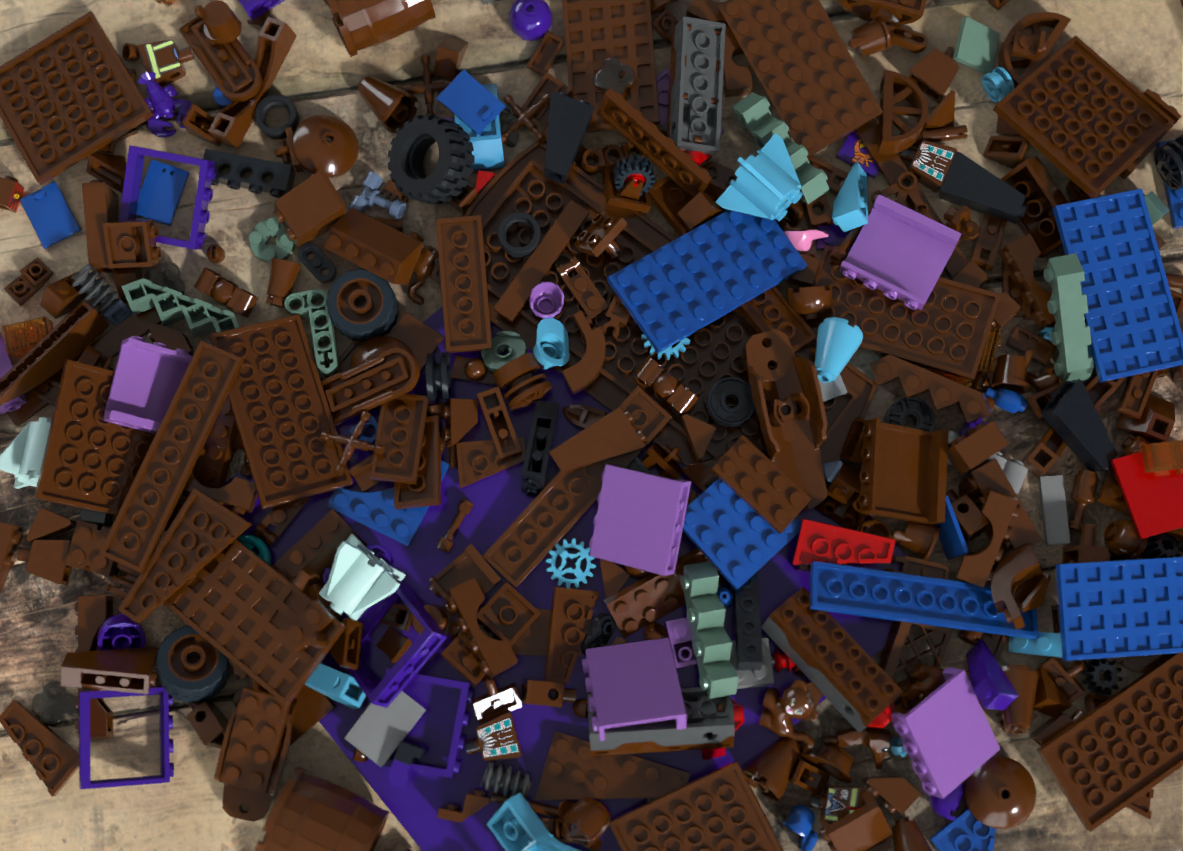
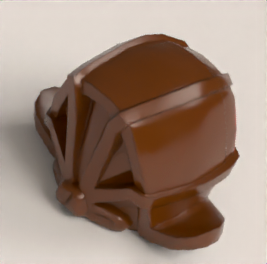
M586 797L578 800L576 803L569 800L561 801L558 806V814L564 822L562 827L566 840L582 844L590 851H599L602 847L601 835L611 820L610 813L601 802Z

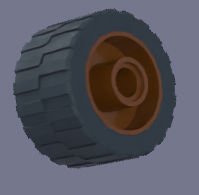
M363 268L349 270L347 273L341 274L332 283L330 290H328L326 300L327 312L338 330L344 336H347L348 339L363 343L370 338L388 334L392 327L395 326L399 314V305L396 295L387 280Z
M185 625L175 629L160 644L156 658L160 682L165 691L173 696L174 699L184 703L208 701L213 696L218 695L227 684V679L230 676V659L191 626Z

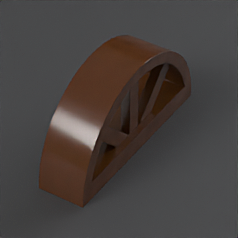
M927 0L837 1L844 10L860 19L871 21L881 16L886 25H904L913 23L923 16Z
M1039 12L1024 17L1013 26L1000 47L998 65L1008 72L1013 81L1014 89L1040 66L1071 21L1070 18L1052 12ZM1039 26L1054 29L1047 38L1048 44L1045 53H1041L1037 60L1023 59L1010 61L1009 49L1016 31L1020 32L1031 27L1033 34L1039 35L1041 32ZM1027 67V69L1021 77H1019L1014 70L1016 68Z
M885 70L880 83L879 106L883 111V114L879 116L878 154L881 155L899 153L912 146L919 138L928 115V104L922 90L908 77L894 71ZM906 99L912 108L894 105ZM895 114L916 116L917 125L911 130ZM892 123L903 133L902 135L892 136Z

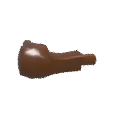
M853 727L838 731L837 736H825L824 744L825 746L839 745L840 748L853 744L865 745L872 751L875 767L878 770L882 768L884 757L891 746V734L889 730L878 727H866L859 733Z

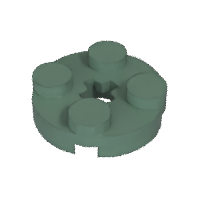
M275 218L261 221L249 234L252 252L259 260L270 263L271 258L286 260L294 250V242L288 240L284 232L285 227L282 223H278ZM278 237L275 240L277 243L275 246L272 244L267 245L268 238Z
M500 331L496 333L497 336L492 338V349L481 350V356L489 371L495 372L511 360L528 353L524 340L521 339L520 335L513 331ZM505 349H508L509 353L507 355L501 356V354H499L500 352H504Z

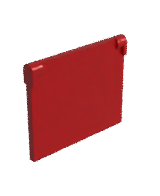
M1175 442L1111 460L1140 540L1183 527V463Z

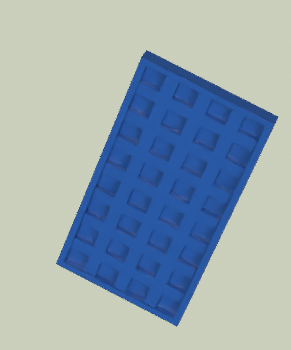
M1137 189L1055 206L1053 212L1065 255L1076 253L1084 270L1085 281H1080L1083 294L1087 295L1088 313H1084L1086 326H1090L1092 343L1090 349L1099 383L1183 365V334L1143 190Z
M728 210L610 275L607 282L658 354L804 270L807 263L775 220Z
M1183 557L1055 564L1063 660L1183 653Z

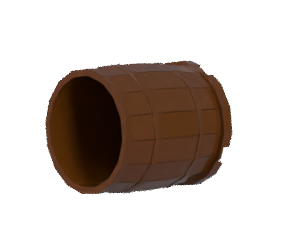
M324 0L326 6L328 5L332 12V20L350 57L358 55L357 51L392 40L436 18L431 0Z
M297 766L294 770V773L298 774L296 779L289 778L285 783L262 829L266 832L263 841L258 840L255 851H374L390 812L346 788L331 783L328 780L309 775L306 769Z

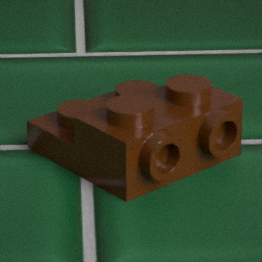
M153 219L105 222L102 224L109 268L152 267L159 263L158 260H161L162 251L159 246L156 247L155 239L159 235V229L157 224H153Z

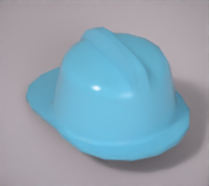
M554 318L542 319L537 325L536 344L533 354L542 365V369L546 370L549 367L563 366L569 360L568 332L565 326Z

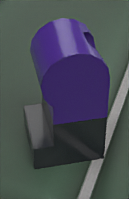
M404 740L400 742L388 773V781L393 787L401 788L409 783L411 780L410 770L415 757L421 759L425 748Z

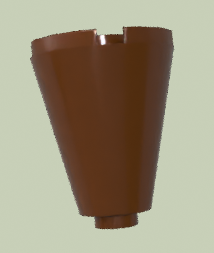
M373 76L365 77L359 82L358 93L386 130L396 133L395 129L403 128L405 122L409 119L413 120L417 112L415 101L418 103L415 95Z
M1026 665L1002 666V670L1019 696L1005 710L1000 711L1006 729L1011 730L1013 734H1023L1031 726L1039 677L1038 671L1035 668L1034 672L1030 671L1029 666Z
M789 737L779 738L744 767L743 772L749 784L754 789L756 786L761 789L763 796L778 802L783 797L801 755L802 742Z
M909 817L895 820L896 825L892 826L894 851H933L915 820L910 821Z

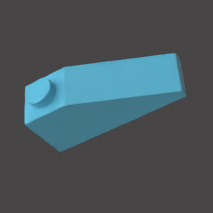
M858 162L853 164L834 201L832 220L835 225H839L843 232L868 223V175Z

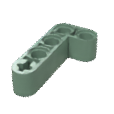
M320 289L290 294L286 297L284 304L290 316L300 314L301 319L310 318L316 364L319 370L327 378L340 373L341 365L335 327L327 312L326 293ZM317 300H324L321 305H314ZM295 304H301L299 309L292 310ZM321 320H327L324 326H317ZM324 341H330L327 347H321ZM326 357H328V358L330 359V361H331V364H330V367H329V368H326V367H328V362H327Z

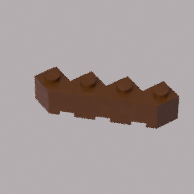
M888 355L869 363L878 385L883 386L900 379L907 397H915L930 391L937 410H944L960 403L967 423H974L993 415L985 393L893 355Z

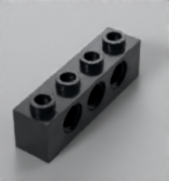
M205 149L203 159L215 161L214 173H216V176L212 179L211 185L213 186L225 184L228 188L234 190L245 188L255 194H261V192L270 193L271 196L281 198L292 190L296 174L292 165ZM231 168L229 173L222 174L223 169ZM246 172H252L249 178H243ZM274 176L271 182H264L266 177Z
M756 572L739 589L735 590L732 586L737 670H761L763 664L758 576Z

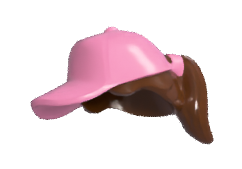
M776 218L774 219L798 252L808 251L815 239L829 236L825 231L810 230L808 228L802 229L784 218L780 221Z

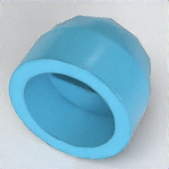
M901 737L891 739L890 750L892 754L896 757L898 755H901V757L907 755L903 748Z

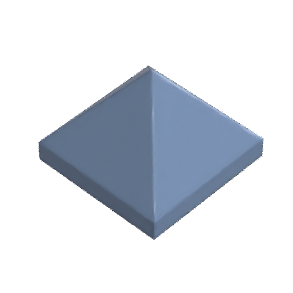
M119 300L103 315L113 325L117 326L130 317L133 312L122 300Z
M840 460L822 464L825 479L828 483L834 480L843 465Z

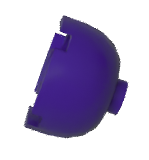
M516 0L509 12V24L515 35L517 34L525 41H536L543 38L545 33L551 28L552 13L544 0Z
M124 614L109 617L99 628L97 634L98 649L112 650L145 647L146 637L143 625L133 621Z
M960 784L944 799L926 793L927 796H930L932 810L945 819L955 821L957 816L952 814L955 810L959 811L965 785Z

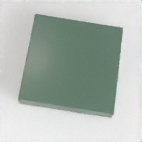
M969 17L962 18L952 59L984 75L992 73L1000 33Z

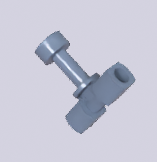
M369 171L362 183L364 186L360 196L355 195L348 209L355 208L365 213L368 206L373 207L377 204L389 210L391 217L400 219L406 210V204L399 200L391 202L381 197L378 189L383 179L380 175Z

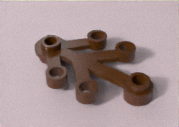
M911 172L900 173L896 177L895 184L883 190L873 192L871 201L874 204L875 195L880 194L887 198L898 193L895 202L908 208L905 203L908 195L915 205V212L920 213L918 208L923 207L926 212L920 214L926 216L929 211L928 205L923 203L916 191L918 180ZM905 180L909 181L910 186L906 187L902 182Z

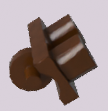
M292 127L285 128L289 146H286V141H280V148L275 150V156L282 158L284 164L290 162L289 156H291L296 172H302L303 168L297 161L292 148L295 131H293Z
M964 205L961 210L950 206L944 213V220L948 221L945 226L962 233L960 239L962 237L966 240H972L979 235V225L971 221L970 208Z
M653 442L641 461L647 469H651L656 463L663 468L657 474L660 477L677 480L683 472V469L678 465L682 461L676 454L680 450L678 446L671 449L665 444L660 448Z

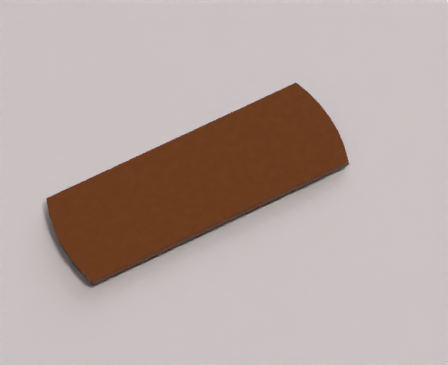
M537 140L517 155L489 182L463 216L481 215L490 322L502 331H513L520 335L521 339L524 340L527 350L533 353L536 344L537 325L543 318L536 316L532 312L529 305L530 298L513 322L493 309L531 256L513 257L507 254L500 245L498 227L502 219L508 214L525 212L533 216L538 222L542 241L570 200L589 211V216L542 280V282L550 281L557 284L564 293V304L561 312L553 318L560 321L568 332L569 360L563 366L552 367L563 376L562 371L577 364L583 358L587 346L573 317V314L581 311L582 308L555 268L560 264L562 266L569 262L568 259L575 256L606 303L610 306L616 293L607 282L608 277L677 238L639 211L607 205L604 186L574 164L565 185L544 177L546 144L544 142L540 143ZM602 212L622 217L628 223L614 239L623 248L621 253L618 250L616 251L619 255L615 258H611L606 250L598 257L580 252L573 246L577 241L578 235L582 231L587 230L592 224L593 218ZM517 222L508 228L506 238L511 245L524 247L531 242L533 232L528 224ZM438 259L431 274V279L441 285ZM574 269L567 273L570 278L577 275ZM738 308L686 337L690 340L689 345L683 344L686 351L683 353L679 350L678 358L671 354L669 360L666 359L665 355H662L660 360L657 359L658 354L656 352L652 355L649 354L651 348H644V343L647 340L641 339V335L644 333L632 316L626 326L619 325L620 333L616 339L613 338L615 329H607L604 334L606 354L603 368L596 380L583 390L585 393L612 412L639 386L672 416L670 421L651 441L655 442L660 448L665 444L671 449L678 446L680 450L676 454L682 459L680 463L684 466L698 463L681 421L682 414L634 374L647 357L650 356L699 397L686 414L716 427L701 461L725 454L742 435L770 460L756 409L746 422L731 428L720 426L712 420L707 412V395L714 384L721 379L736 377L750 384L745 343L752 335L758 333ZM608 310L592 320L594 325L591 328L592 330L599 326L603 328V325L610 321V319L605 317ZM817 339L796 352V357H804L815 364ZM762 340V345L767 348L768 345ZM677 342V343H675L674 345H672V348H674L675 346H677V345L679 344V342ZM772 361L768 362V368L770 370L774 368V363ZM849 362L840 373L847 393L824 402L828 425L826 440L819 447L822 464L840 460V454L856 417L864 419L878 386L874 380ZM727 397L725 399L728 407H736L737 402L734 398Z

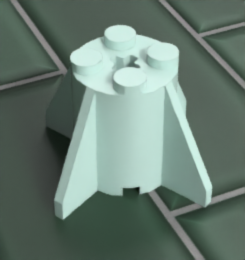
M40 417L38 422L29 421L0 454V470L15 475L14 488L37 487L52 419Z
M352 533L338 547L329 580L319 594L332 602L330 607L339 614H342L344 611L348 617L357 621L367 608L394 593L400 586L397 580L402 581L406 574L390 566L382 558L379 560L374 556L375 553L366 548Z

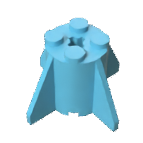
M775 133L761 150L756 151L758 154L756 157L751 154L746 160L741 157L737 160L741 165L735 172L737 179L735 182L731 180V185L716 201L720 207L770 220L776 218L780 221L787 214L788 211L786 209L789 205L797 203L802 197L803 193L800 191L801 184L783 138Z

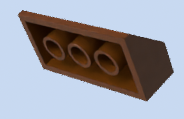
M1036 156L1026 159L1003 176L1001 180L1026 196L1024 204L1028 206L1024 217H1019L1017 223L1025 235L1031 233L1041 252L1039 256L1042 258L1062 246L1053 208L1057 205L1067 204L1068 201L1039 158Z
M351 208L331 227L324 248L392 284L408 285L424 243L355 208Z
M332 509L272 567L311 597L308 589L313 584H326L323 581L324 569L328 567L332 569L338 547L343 541L347 540L351 533L365 547L368 544L337 511Z

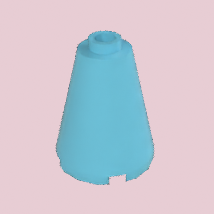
M837 317L826 318L823 323L819 324L814 364L819 381L823 383L835 381L861 345L863 333L858 326L855 325L853 328L848 325V320Z

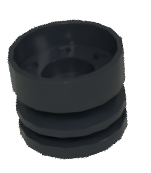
M1183 135L1176 138L1175 141H1170L1154 150L1153 154L1154 164L1160 178L1168 187L1174 190H1179L1183 187Z

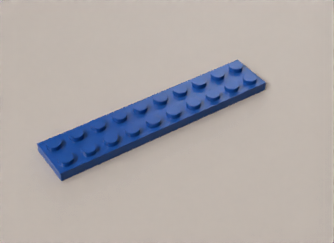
M813 561L810 564V609L1027 639H1036L1038 637L1037 608L1026 612L1020 611L1025 627L1016 630L1013 622H1007L1003 612L998 614L992 598L991 586L985 585L983 588L966 582Z

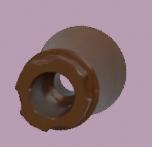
M271 258L266 304L286 308L284 305L285 299L293 292L297 276L302 267L300 264Z

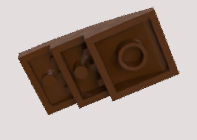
M506 582L477 613V622L481 631L486 636L494 640H507L510 646H512L541 613ZM461 631L441 653V656L471 684L476 686L486 674L482 672L478 661H480L477 653H473L468 645L467 640H469L466 631Z

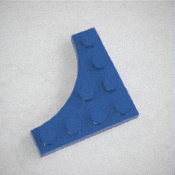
M442 460L441 482L449 469V464ZM394 487L378 492H355L344 488L335 489L326 505L328 508L408 547L429 506L397 510L394 507Z
M1006 789L1002 790L1001 792L1002 798H1006L1008 796V792ZM967 807L957 815L955 821L951 820L929 840L938 851H994L996 829L979 822Z

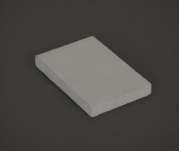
M401 691L387 708L371 703L344 739L382 768L427 709L404 691Z

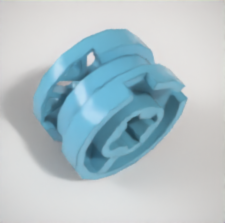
M1002 67L992 70V73H987L981 78L983 89L993 102L1001 101L1004 96H1007L1014 89L1010 75Z

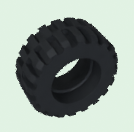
M431 114L415 116L413 120L409 119L405 122L403 128L400 127L398 129L396 138H393L390 143L392 148L388 151V157L390 158L388 170L392 172L390 177L398 191L408 198L430 204H442L443 202L451 201L453 196H458L462 192L461 188L467 186L469 182L467 179L473 173L472 163L475 162V156L472 155V151H474L473 144L469 142L470 137L459 124ZM437 142L439 148L438 163L434 171L426 177L423 169L424 157L430 146Z

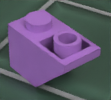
M687 617L665 622L676 668L697 664L696 655L693 651L690 623Z

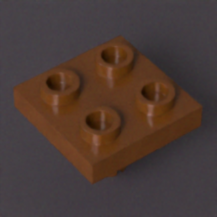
M602 212L593 218L592 224L587 230L582 231L578 235L577 241L573 246L578 251L598 257L606 250L611 258H615L619 255L616 251L618 250L621 253L623 248L614 239L628 223L622 217Z

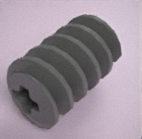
M87 264L71 278L75 279L72 287L80 285L81 288L78 293L87 292L85 300L94 299L91 307L100 306L98 313L102 314L120 298L115 299L118 294L116 291L108 293L111 285L102 286L105 279L103 277L96 279L98 271L89 272L92 265Z
M491 760L487 765L480 787L485 782V789L487 791L494 786L495 794H498L503 789L504 797H507L510 792H512V797L521 793L526 800L532 781H530V774L528 772L522 778L520 769L513 775L511 766L506 771H503V763L494 768V760Z

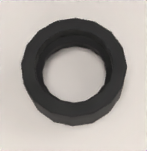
M270 95L263 98L255 109L256 123L259 129L269 138H287L285 128L292 127L293 131H295L299 124V115L294 104L282 95ZM275 106L285 107L290 114L289 121L280 128L272 129L268 127L264 121L266 112Z
M514 212L502 219L498 227V239L502 249L507 254L513 257H525L531 255L541 242V230L533 216L525 212ZM523 222L532 229L533 238L528 245L515 247L507 241L506 232L514 223Z

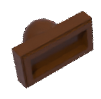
M455 356L452 379L497 386L492 377L494 372L487 369L484 360Z

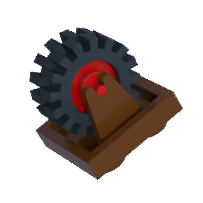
M629 155L630 159L623 157L622 162L618 161L616 163L617 166H614L613 169L605 167L602 177L607 205L648 213L651 209L648 192L649 188L652 189L653 183H655L652 162L648 161L645 156L641 159V155H637L636 158L633 155Z

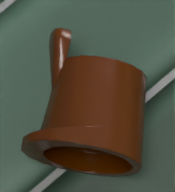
M219 0L211 1L204 9L202 5L195 6V13L203 19L205 23L204 34L210 41L224 44L232 42L239 36L242 29L241 21L225 2Z
M881 16L852 30V38L848 41V46L851 49H856L860 57L888 50L892 45L889 30Z
M1026 349L1025 358L1010 354L998 356L991 388L995 390L1007 388L1021 394L1029 393L1032 386L1027 383V368L1033 355L1032 349Z
M908 521L904 531L895 529L892 531L891 536L893 539L900 541L899 545L927 561L935 546L941 526Z
M438 604L423 605L447 636L453 623V617L444 606ZM413 615V626L420 635L425 629Z

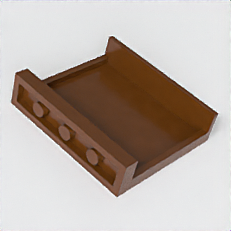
M878 417L864 421L862 429L863 448L861 451L862 471L860 473L861 492L858 499L860 505L859 513L930 525L945 522L949 431L937 430L930 432L880 422Z

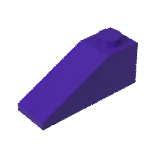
M979 640L966 654L973 690L985 709L1005 710L1019 695L984 640Z

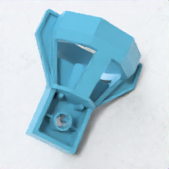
M521 793L508 799L487 823L505 851H581L555 839Z

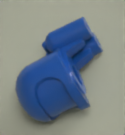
M794 805L786 822L782 821L781 825L800 835L798 849L802 851L813 850L818 841L816 831H811L815 822V815L807 806Z

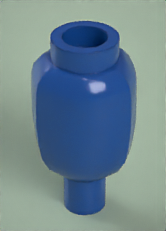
M987 387L985 395L992 397L995 405L1005 411L1016 413L1018 411L1023 412L1026 408L1028 400L1024 399L1023 395L1019 392L1007 388L995 390Z
M718 587L717 595L724 607L728 608L733 602L734 595L729 588Z

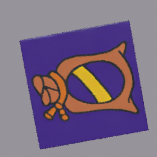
M852 131L836 158L850 166L858 162L865 173L875 179L879 168L855 132Z

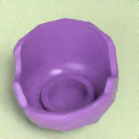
M550 281L541 282L532 289L529 305L536 316L548 319L555 317L561 312L564 304V293L557 284Z

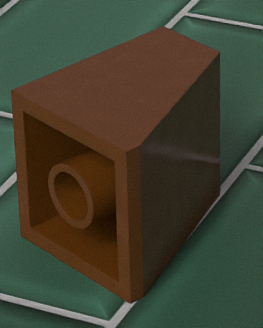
M322 169L276 200L273 215L276 221L282 223L285 227L284 232L290 242L293 241L299 247L329 232L331 227L345 214L346 205Z

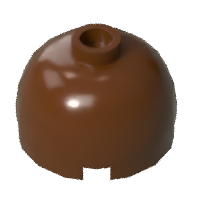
M832 285L794 288V292L793 288H787L788 303L796 313L804 315V319L818 318V314L825 312L832 302Z

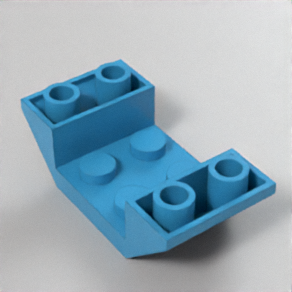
M496 83L482 85L498 98ZM454 115L455 123L459 124L470 137L469 142L473 144L474 151H472V155L475 156V162L472 163L471 167L473 172L504 168L505 162L499 115L480 135L476 134Z

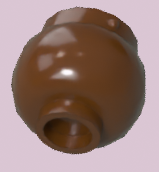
M1120 519L1109 523L1103 533L1105 547H1108V551L1116 557L1128 558L1129 560L1138 558L1148 543V538L1140 540L1134 522L1130 519Z

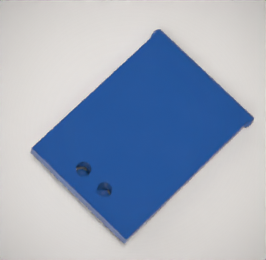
M465 69L436 97L437 101L441 102L478 135L506 107L498 98L467 73Z
M152 159L139 193L137 215L171 226L190 173Z
M56 181L20 199L44 249L81 231V227H79Z
M946 496L945 522L935 525L941 526L939 539L946 558L950 560L968 554L969 550L950 499Z

